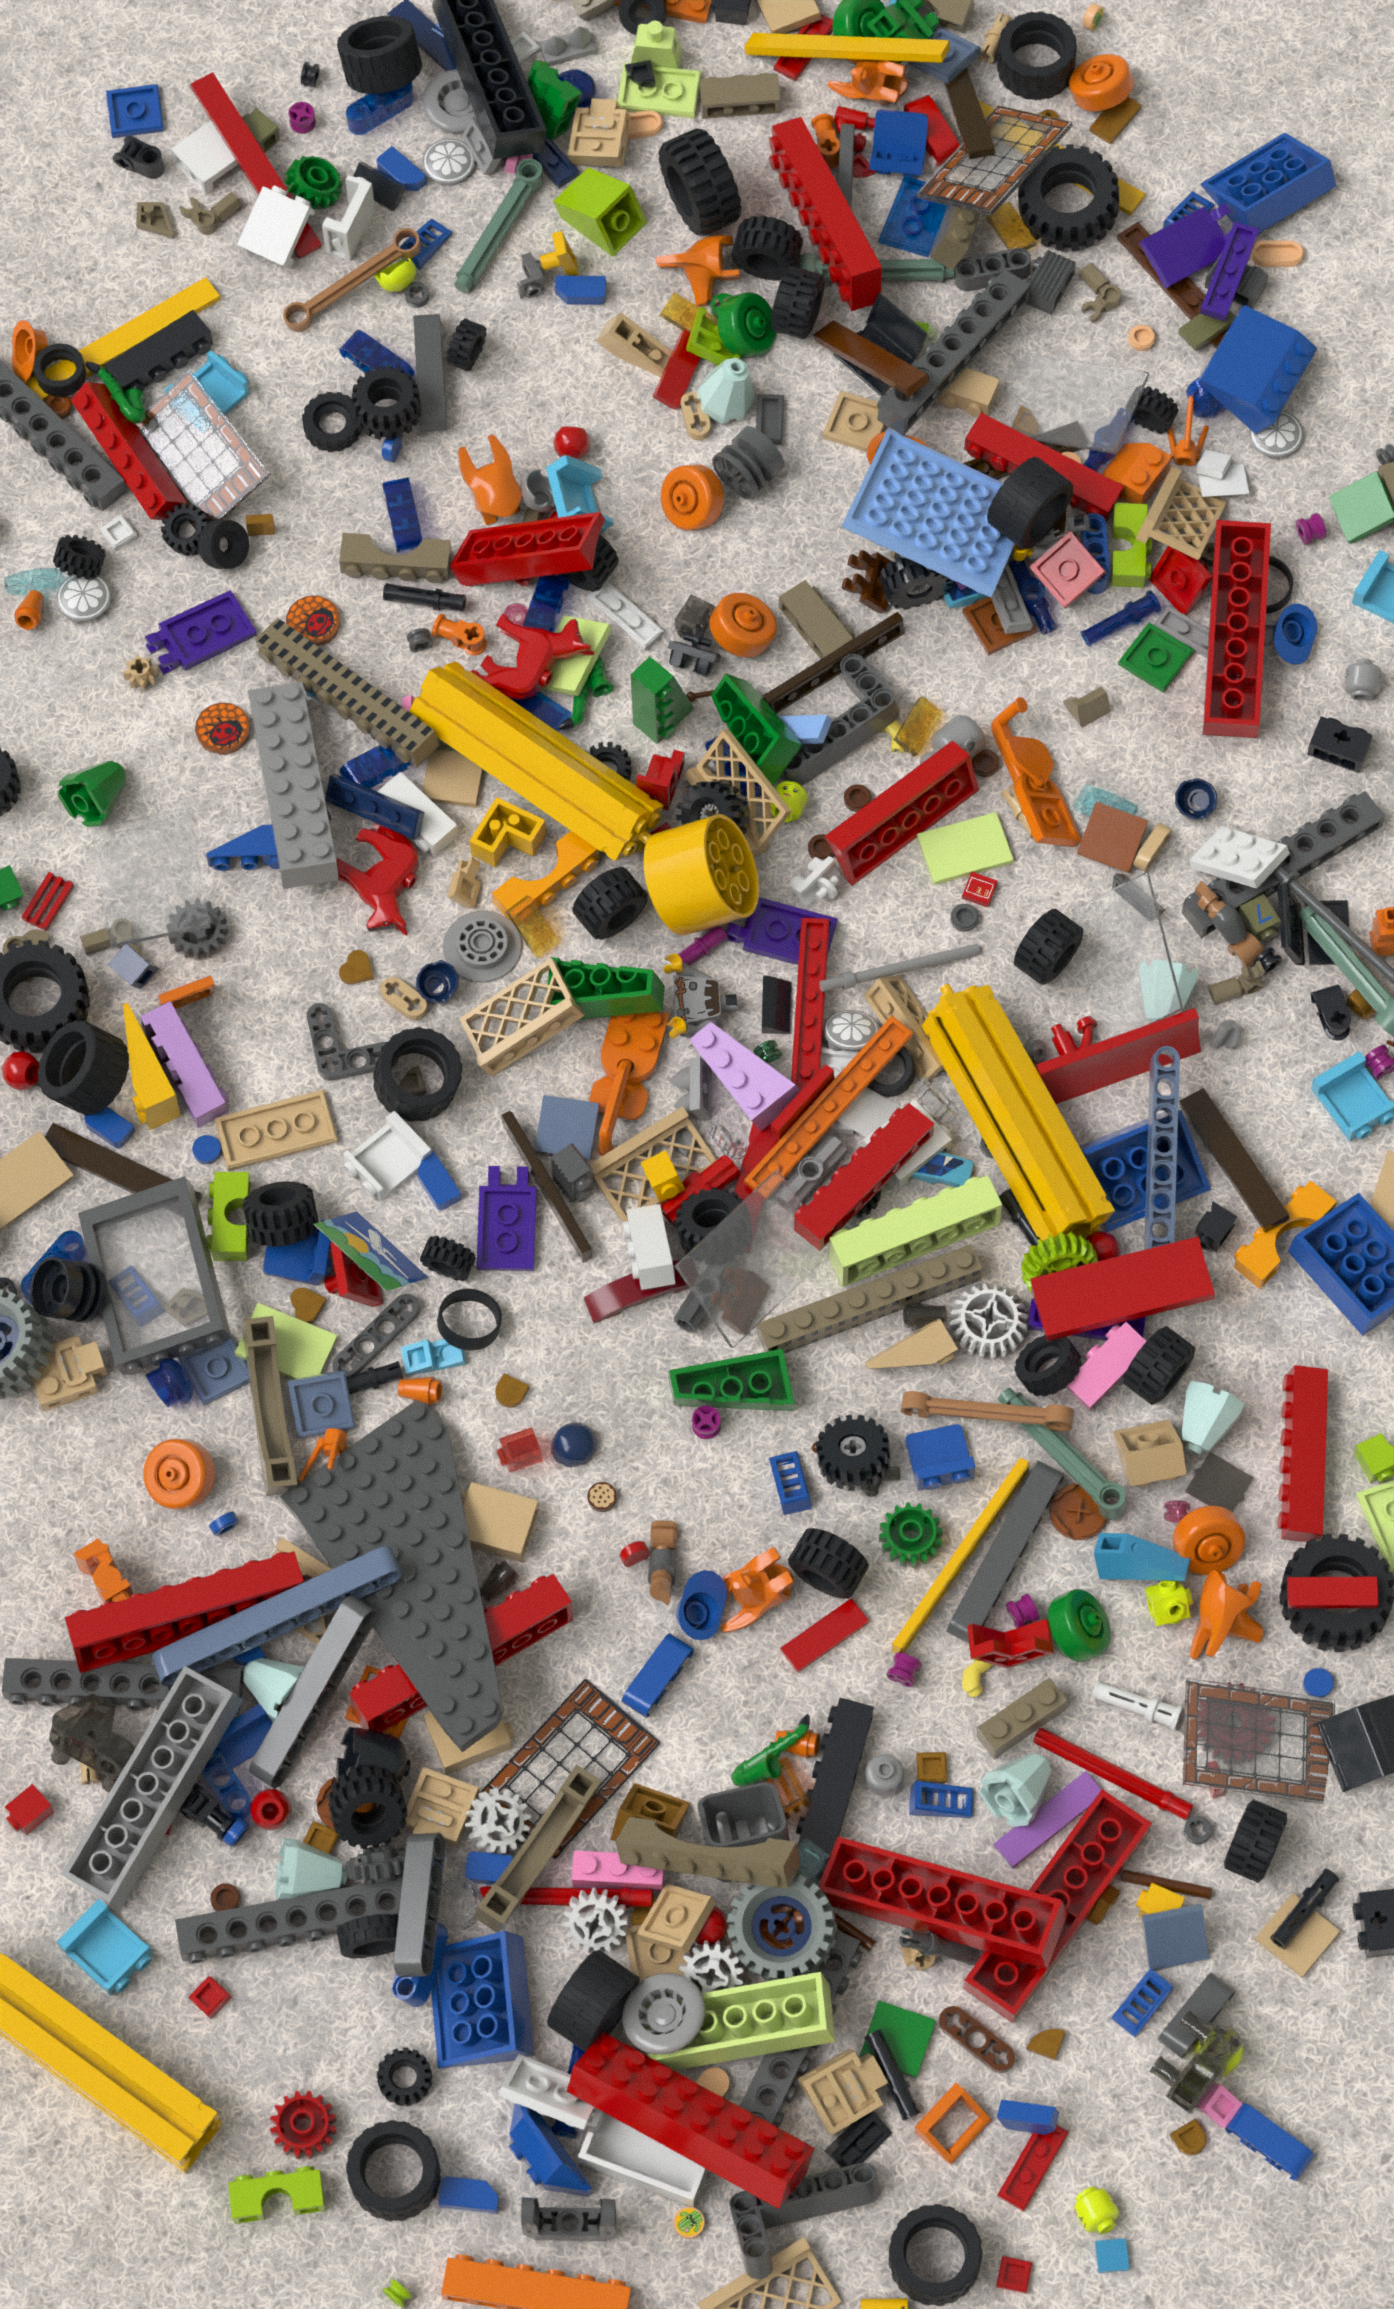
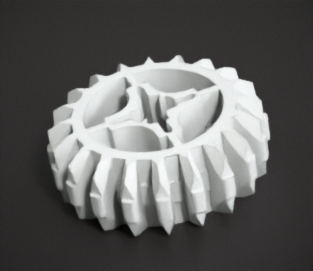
M984 1283L981 1291L976 1286L971 1287V1294L964 1291L961 1296L962 1300L955 1301L954 1307L956 1309L951 1311V1318L954 1320L950 1322V1328L955 1330L953 1338L961 1339L959 1342L961 1349L970 1345L968 1349L970 1356L976 1350H979L980 1359L985 1357V1352H990V1358L994 1360L996 1358V1351H999L1000 1355L1005 1357L1007 1356V1348L1015 1351L1017 1348L1016 1342H1023L1024 1336L1022 1333L1027 1332L1028 1326L1025 1322L1028 1321V1315L1023 1313L1025 1311L1024 1303L1017 1304L1019 1301L1017 1294L1009 1297L1010 1289L1008 1287L1003 1292H1000L997 1283L993 1286V1290L988 1289V1285ZM988 1303L984 1309L970 1311L978 1304ZM997 1304L1004 1307L1012 1319H1007L1006 1315L1000 1314L997 1310ZM990 1311H992V1324H989L988 1331H986V1318L989 1317ZM966 1322L971 1323V1326L977 1327L982 1333L981 1337L972 1333ZM1005 1330L1008 1331L1002 1337L990 1339L991 1336L996 1332L1004 1333Z

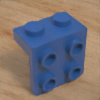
M885 109L877 110L869 170H875L879 174L896 172L906 177L922 175L928 116L924 113Z
M316 1229L312 1235L294 1244L274 1247L266 1245L263 1272L269 1276L318 1286L324 1275L328 1276L332 1259L328 1258V1251L331 1249L330 1243L332 1241L319 1229Z
M960 1425L940 1427L906 1436L905 1442L917 1491L924 1489L933 1490L943 1485L961 1484L974 1479L976 1468L974 1459L969 1457L963 1429Z

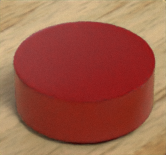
M636 1541L624 1547L619 1557L625 1567H630L647 1559L650 1551L645 1542Z

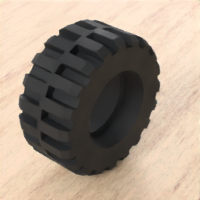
M695 128L664 142L658 152L661 173L671 200L689 229L695 235L706 236L738 221L742 211L738 187L728 162L718 144L715 143L714 138L706 130Z
M1066 144V148L1059 149V146L1051 147V152L1049 153L1043 151L1037 158V161H1034L1020 177L1018 202L1022 224L1025 229H1030V236L1035 240L1041 238V244L1048 248L1051 244L1056 245V250L1064 251V247H1071V251H1077L1079 246L1085 245L1086 248L1093 246L1096 238L1098 241H1101L1106 236V229L1109 231L1113 228L1115 218L1118 217L1119 213L1118 178L1116 173L1112 171V165L1108 160L1103 161L1100 153L1094 151L1092 154L1089 152V148L1085 146L1077 149L1074 148V144ZM1065 183L1082 185L1094 196L1088 206L1072 213H1064L1052 209L1046 204L1044 197L1052 188Z
M28 940L23 941V946L16 948L15 944L8 946V952L4 955L0 952V1041L6 1045L12 1043L14 1049L23 1051L24 1047H29L30 1053H39V1047H46L51 1037L61 1027H64L65 1024L75 1020H87L90 996L84 972L70 952L65 954L63 947L57 944L50 948L48 941L39 940L38 945H33L32 941ZM30 977L51 979L61 988V996L57 1004L50 1011L39 1016L20 1015L13 1011L9 1005V997L14 988Z
M1340 1533L1338 1539H1333L1332 1534L1322 1535L1321 1541L1317 1542L1313 1538L1306 1542L1305 1548L1299 1547L1294 1552L1292 1560L1288 1561L1280 1586L1279 1599L1280 1604L1283 1605L1282 1614L1286 1621L1290 1620L1289 1628L1294 1634L1302 1633V1641L1310 1645L1311 1641L1319 1643L1317 1649L1326 1651L1327 1646H1333L1334 1652H1344L1347 1646H1350L1351 1650H1355L1361 1647L1362 1642L1365 1641L1367 1644L1375 1639L1376 1633L1381 1632L1384 1628L1394 1602L1393 1573H1388L1389 1563L1386 1558L1379 1559V1550L1373 1545L1368 1549L1364 1546L1365 1540L1357 1537L1356 1541L1348 1540V1534ZM1331 1570L1342 1571L1353 1577H1377L1378 1608H1360L1353 1613L1345 1615L1332 1614L1323 1609H1288L1287 1577H1315L1322 1572Z

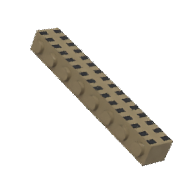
M279 618L255 639L259 649L258 655L263 661L268 664L272 662L285 677L289 678L291 676L297 683L303 682L304 691H312L325 706L330 704L343 719L352 720L362 733L366 735L370 733L383 748L387 749L389 747L402 762H410L417 768L440 746L435 730Z
M972 1244L757 1323V1335L764 1352L783 1349L785 1354L981 1281L982 1267Z

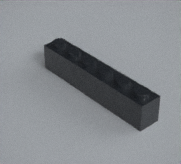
M839 1698L837 1706H831L828 1723H831L832 1726L829 1734H823L820 1750L824 1751L821 1762H815L812 1778L816 1779L814 1789L808 1788L804 1806H807L808 1810L806 1817L800 1816L796 1829V1834L800 1835L797 1848L801 1865L797 1871L798 1874L821 1880L836 1839L841 1832L873 1719L874 1706L844 1698Z

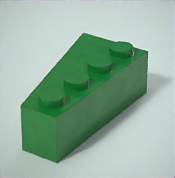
M649 656L630 674L633 725L658 744L662 739L668 740L674 734L676 726L694 707L675 677Z
M725 674L712 692V700L722 722L727 724L730 732L773 786L802 743L748 681Z
M550 957L555 960L576 1004L581 1007L585 1015L579 1020L663 1011L665 986L654 970L627 966L615 968L603 963L591 965L584 964L579 960L567 962L561 961L560 958ZM551 969L549 970L547 985H550L553 976ZM555 991L550 1005H556L565 999L563 993Z
M783 1349L669 1370L668 1379L674 1406L700 1407L707 1405L714 1408L794 1410V1400Z

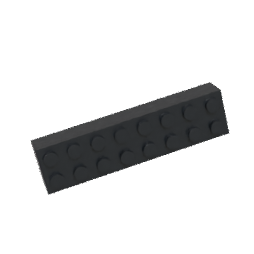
M433 0V11L492 158L500 159L543 152L547 129L494 0Z

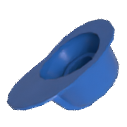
M1291 604L1286 607L1273 627L1274 644L1279 656L1287 663L1293 665L1301 664L1307 660L1318 629L1317 619L1307 606Z
M702 1570L693 1574L688 1579L681 1600L676 1607L678 1624L683 1632L694 1640L703 1641L711 1638L717 1632L727 1599V1589L721 1576L715 1572Z

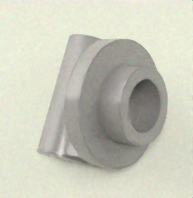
M1233 1020L1223 1021L1210 1039V1046L1218 1048L1225 1044L1226 1048L1236 1047L1241 1038V1030L1237 1023Z
M1031 1036L1023 1047L1033 1065L1037 1067V1064L1042 1063L1046 1057V1045L1042 1040Z

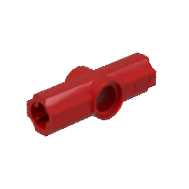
M723 1155L701 1173H691L682 1182L685 1191L678 1193L673 1198L667 1199L660 1205L662 1215L675 1227L677 1209H681L680 1204L684 1200H689V1195L693 1193L696 1195L702 1189H705V1191H709L714 1187H717L718 1190L723 1189L740 1175L739 1169L728 1156Z

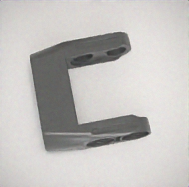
M522 2197L521 2227L523 2235L534 2240L608 2241L616 2236V2200L600 2199L601 2208L539 2207L538 2198ZM540 2217L543 2218L544 2223H546L542 2226V2230H539ZM552 2217H557L556 2224L558 2231H553ZM568 2218H574L579 2222V2226L574 2231H566L563 2229L562 2223ZM583 2218H588V2224H598L599 2219H601L600 2231H598L596 2225H588V2232H584Z

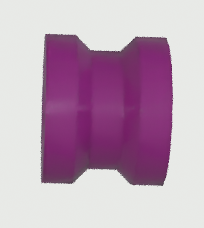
M296 102L293 104L288 112L292 130L300 134L309 133L316 124L314 108L307 102Z
M1319 513L1311 514L1308 519H1297L1295 522L1296 530L1304 545L1310 544L1313 539L1321 540L1327 536L1324 521Z
M1386 1045L1373 1049L1365 1056V1066L1372 1069V1075L1376 1080L1394 1071V1058H1391L1388 1054L1389 1049Z
M700 1406L692 1415L693 1432L701 1439H712L717 1436L721 1428L719 1412L712 1406Z
M1029 1594L1022 1595L1019 1601H1009L1006 1603L1007 1612L1013 1619L1016 1628L1024 1626L1027 1622H1037L1040 1620L1038 1610Z
M897 1652L893 1657L894 1665L888 1669L886 1676L890 1680L902 1683L906 1687H913L915 1673L920 1671L922 1663L908 1654Z

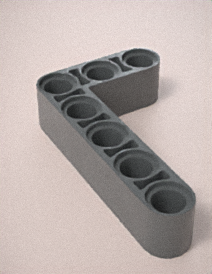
M849 654L840 663V669L847 686L858 697L860 702L832 721L824 743L801 745L784 770L788 781L797 782L800 785L806 784L899 717L900 709L893 691L860 655Z
M858 2163L805 2176L779 2209L747 2191L734 2194L730 2199V2210L747 2275L754 2279H763L769 2276L773 2270L766 2228L875 2202L880 2195L876 2168L869 2163Z

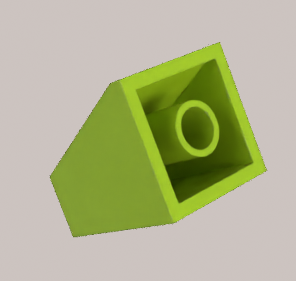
M589 167L553 201L561 219L612 257L648 223L630 184Z

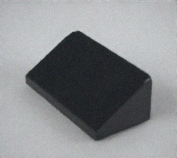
M763 975L762 1033L790 1034L791 982Z
M872 2111L850 2124L824 2152L840 2167L863 2163L892 2132L877 2114Z

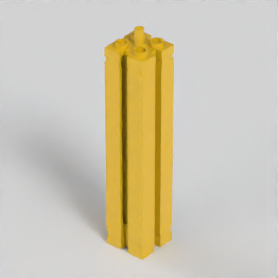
M455 661L446 664L444 668L439 666L428 671L421 686L422 692L420 696L415 698L409 712L435 730L436 736L599 851H604L612 860L618 861L625 857L628 858L632 854L642 852L645 849L648 839L652 836L648 830L649 828L651 830L654 829L660 822L661 815L659 814L664 805L657 800H652L644 791L471 671H466L458 662Z
M949 983L941 986L940 991L943 995L939 998L940 1001L935 1008L928 1013V1017L921 1027L925 1034L930 1037L933 1049L941 1060L944 1069L1036 1236L1044 1241L1048 1239L1049 1234L1055 1237L1061 1231L1064 1236L1072 1232L1075 1236L1082 1235L1083 1238H1086L1093 1232L1099 1231L1100 1226L1098 1224L1105 1223L1115 1210L1110 1201L1106 1200L1103 1188L1001 1005L993 997L994 993L989 984L980 987L973 985L966 988L963 992L955 993Z
M0 1953V2036L186 2174L200 2156V2152L206 2144L210 2143L223 2126L218 2113L208 2105L206 2106L199 2098L17 1963Z

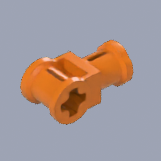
M825 113L816 115L811 120V126L816 132L817 147L829 169H832L839 165L840 142L836 138L835 129L833 130L834 117Z
M444 614L437 616L431 632L433 637L437 638L440 636L450 640L454 646L463 649L467 654L473 656L480 655L486 650L487 643L484 638V629L481 625L474 622L467 623L460 619L457 623L447 619Z

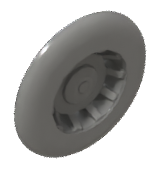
M457 69L443 72L430 81L424 91L422 105L425 115L435 126L445 131L460 133L465 131L471 118L476 116Z
M474 911L461 916L449 927L443 942V952L447 963L454 966L458 975L471 981L488 982L504 976L514 967L521 952V938L515 925L505 916L492 911Z
M660 1973L650 1976L635 1986L626 1999L622 2015L625 2033L637 2048L647 2053L669 2054L678 2051L689 2044L698 2034L705 2016L704 1999L698 1987L684 1976L674 1973Z

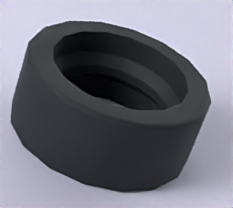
M61 343L49 345L41 350L35 358L34 371L37 383L45 393L54 397H65L73 395L85 383L87 374L82 354L75 347ZM57 360L71 361L76 367V371L71 377L61 381L47 378L44 371L49 364Z
M904 1046L896 1054L904 1062L905 1069L901 1079L890 1085L881 1084L874 1079L868 1085L869 1089L884 1097L898 1096L908 1090L914 1081L916 1069L911 1054Z

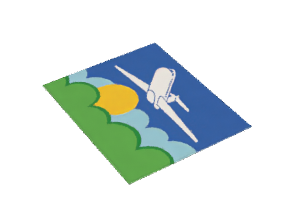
M357 1211L314 1224L386 1291L429 1278Z

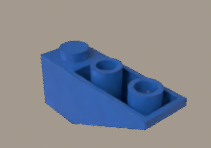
M261 825L206 853L208 866L212 867L213 865V868L218 871L230 869V857H241V868L254 870L258 867V856L263 857L264 865H269L273 869H279L272 825Z

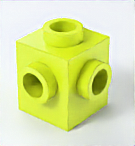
M1163 1580L1157 1585L1144 1588L1148 1610L1156 1626L1176 1624L1182 1621V1619L1191 1617L1189 1606L1193 1605L1191 1593L1188 1588H1183L1180 1581Z

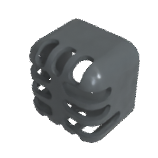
M757 1783L709 1794L698 1802V1811L706 1846H749L766 1842L768 1838L790 1841L777 1788L771 1783ZM720 1812H726L728 1815L733 1841L721 1843L716 1815ZM755 1816H764L768 1833L756 1835L753 1823ZM739 1819L747 1820L750 1837L738 1838L736 1822ZM717 1878L718 1880H720V1881H722V1882H727V1883H731V1882H732L731 1880H725V1879H719V1878Z

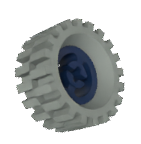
M0 1290V1399H5L6 1393L11 1397L19 1395V1387L25 1391L32 1387L29 1380L32 1377L39 1380L42 1376V1373L38 1371L40 1366L47 1367L50 1361L45 1357V1353H52L53 1345L47 1341L53 1338L52 1331L47 1328L49 1325L48 1321L23 1299L12 1292L7 1293L5 1290Z
M799 1875L794 1876L788 1889L751 1884L749 1887L744 1885L739 1890L741 1895L738 1899H733L731 1903L733 1907L732 1913H728L727 1922L729 1923L730 1930H727L728 1938L733 1945L731 1946L751 1972L757 1976H762L765 1980L772 1981L805 1975L810 1972L816 1973L819 1970L818 1966L822 1962H827L830 1957L828 1953L831 1948L834 1949L836 1943L834 1935L837 1933V1924L834 1919L835 1913L829 1900L815 1883H811L806 1877ZM781 1907L797 1910L804 1920V1931L802 1934H798L797 1923L792 1918L787 1924V1927L790 1929L787 1934L781 1932L776 1937L777 1941L783 1944L793 1942V1945L786 1949H776L769 1946L762 1936V1925L764 1922H768L769 1933L774 1938L779 1932V1929L776 1927L779 1922L786 1924L790 1919L786 1913L773 1914L775 1909Z

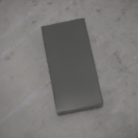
M757 394L756 429L766 435L774 445H782L784 395Z

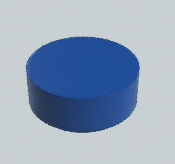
M397 436L392 437V440H386L385 438L382 446V458L384 460L396 461L402 446V439L397 438Z
M203 1135L197 1138L192 1146L194 1158L201 1164L216 1162L221 1155L219 1141L211 1135Z
M234 1511L228 1512L210 1523L209 1528L214 1536H220L236 1527L239 1519Z
M1322 1668L1311 1669L1304 1677L1303 1688L1305 1692L1315 1699L1327 1697L1333 1688L1332 1675Z
M240 1817L228 1830L222 1841L230 1847H234L249 1829V1823Z

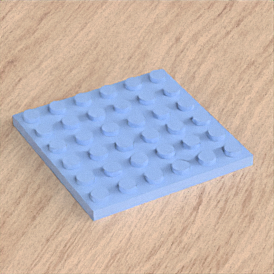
M889 428L841 526L854 534L871 540L879 546L892 550L904 558L911 559L927 569L934 570L950 578L952 581L959 582L990 598L1015 544L987 522L989 506L1002 486V482L910 438L902 436Z

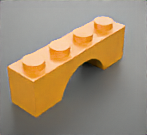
M568 832L555 843L558 862L549 875L534 881L511 877L492 892L493 904L515 926L519 922L526 923L533 917L534 910L541 905H549L555 899L558 891L562 888L565 890L569 889L577 881V876L584 871L588 873L597 866L599 860L598 849L574 832Z
M1311 1180L1304 1187L1302 1185L1298 1186L1290 1197L1292 1200L1284 1206L1290 1220L1265 1233L1259 1227L1253 1235L1254 1240L1248 1246L1243 1244L1234 1255L1236 1258L1234 1268L1259 1289L1279 1270L1281 1260L1275 1247V1242L1279 1236L1292 1228L1309 1227L1336 1207L1337 1201Z

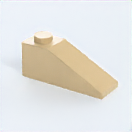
M622 312L607 322L596 339L597 343L614 356L659 377L662 376L672 351Z
M937 1318L864 1363L868 1369L934 1364L937 1361L942 1365L955 1357L953 1352L958 1350L942 1321Z

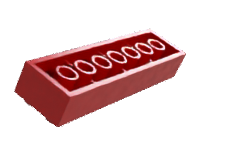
M802 117L772 125V137L769 138L772 155L769 156L771 168L773 171L777 170L781 187L787 189L791 206L797 208L801 225L807 227L812 245H816L819 249L818 253L822 264H827L830 279L833 284L837 283L842 302H847L851 312L874 305L877 295L881 293L882 266Z
M1216 520L1202 735L1258 738L1271 523Z
M295 1551L289 1553L280 1552L273 1555L272 1558L261 1561L252 1560L234 1569H221L213 1575L193 1577L185 1583L174 1586L165 1585L157 1591L146 1594L137 1593L126 1600L119 1602L110 1601L103 1603L98 1608L75 1611L70 1616L64 1618L79 1672H87L156 1652L167 1645L304 1583Z
M554 1573L548 1577L545 1575L538 1577L531 1583V1587L522 1592L517 1590L511 1593L502 1604L498 1606L491 1605L484 1609L495 1667L573 1621L572 1601ZM399 1664L384 1667L378 1672L377 1677L370 1681H360L352 1688L353 1691L349 1692L352 1711L362 1728L379 1733H384L402 1720L428 1707Z
M1101 1789L1029 1889V1891L1062 1900L1068 1914L1048 1968L1045 1969L985 1951L964 1979L963 1989L1013 2024L1087 1921L1099 1899L1114 1883L1150 1832L1152 1823Z
M839 1836L836 1839L818 1885L832 1907L922 1933L927 1931L933 1932L938 1937L1045 1969L1049 1966L1068 1915L1063 1901L1060 1899Z
M604 2032L573 2066L567 2088L568 2093L778 2209L808 2172L815 2149L813 2146Z

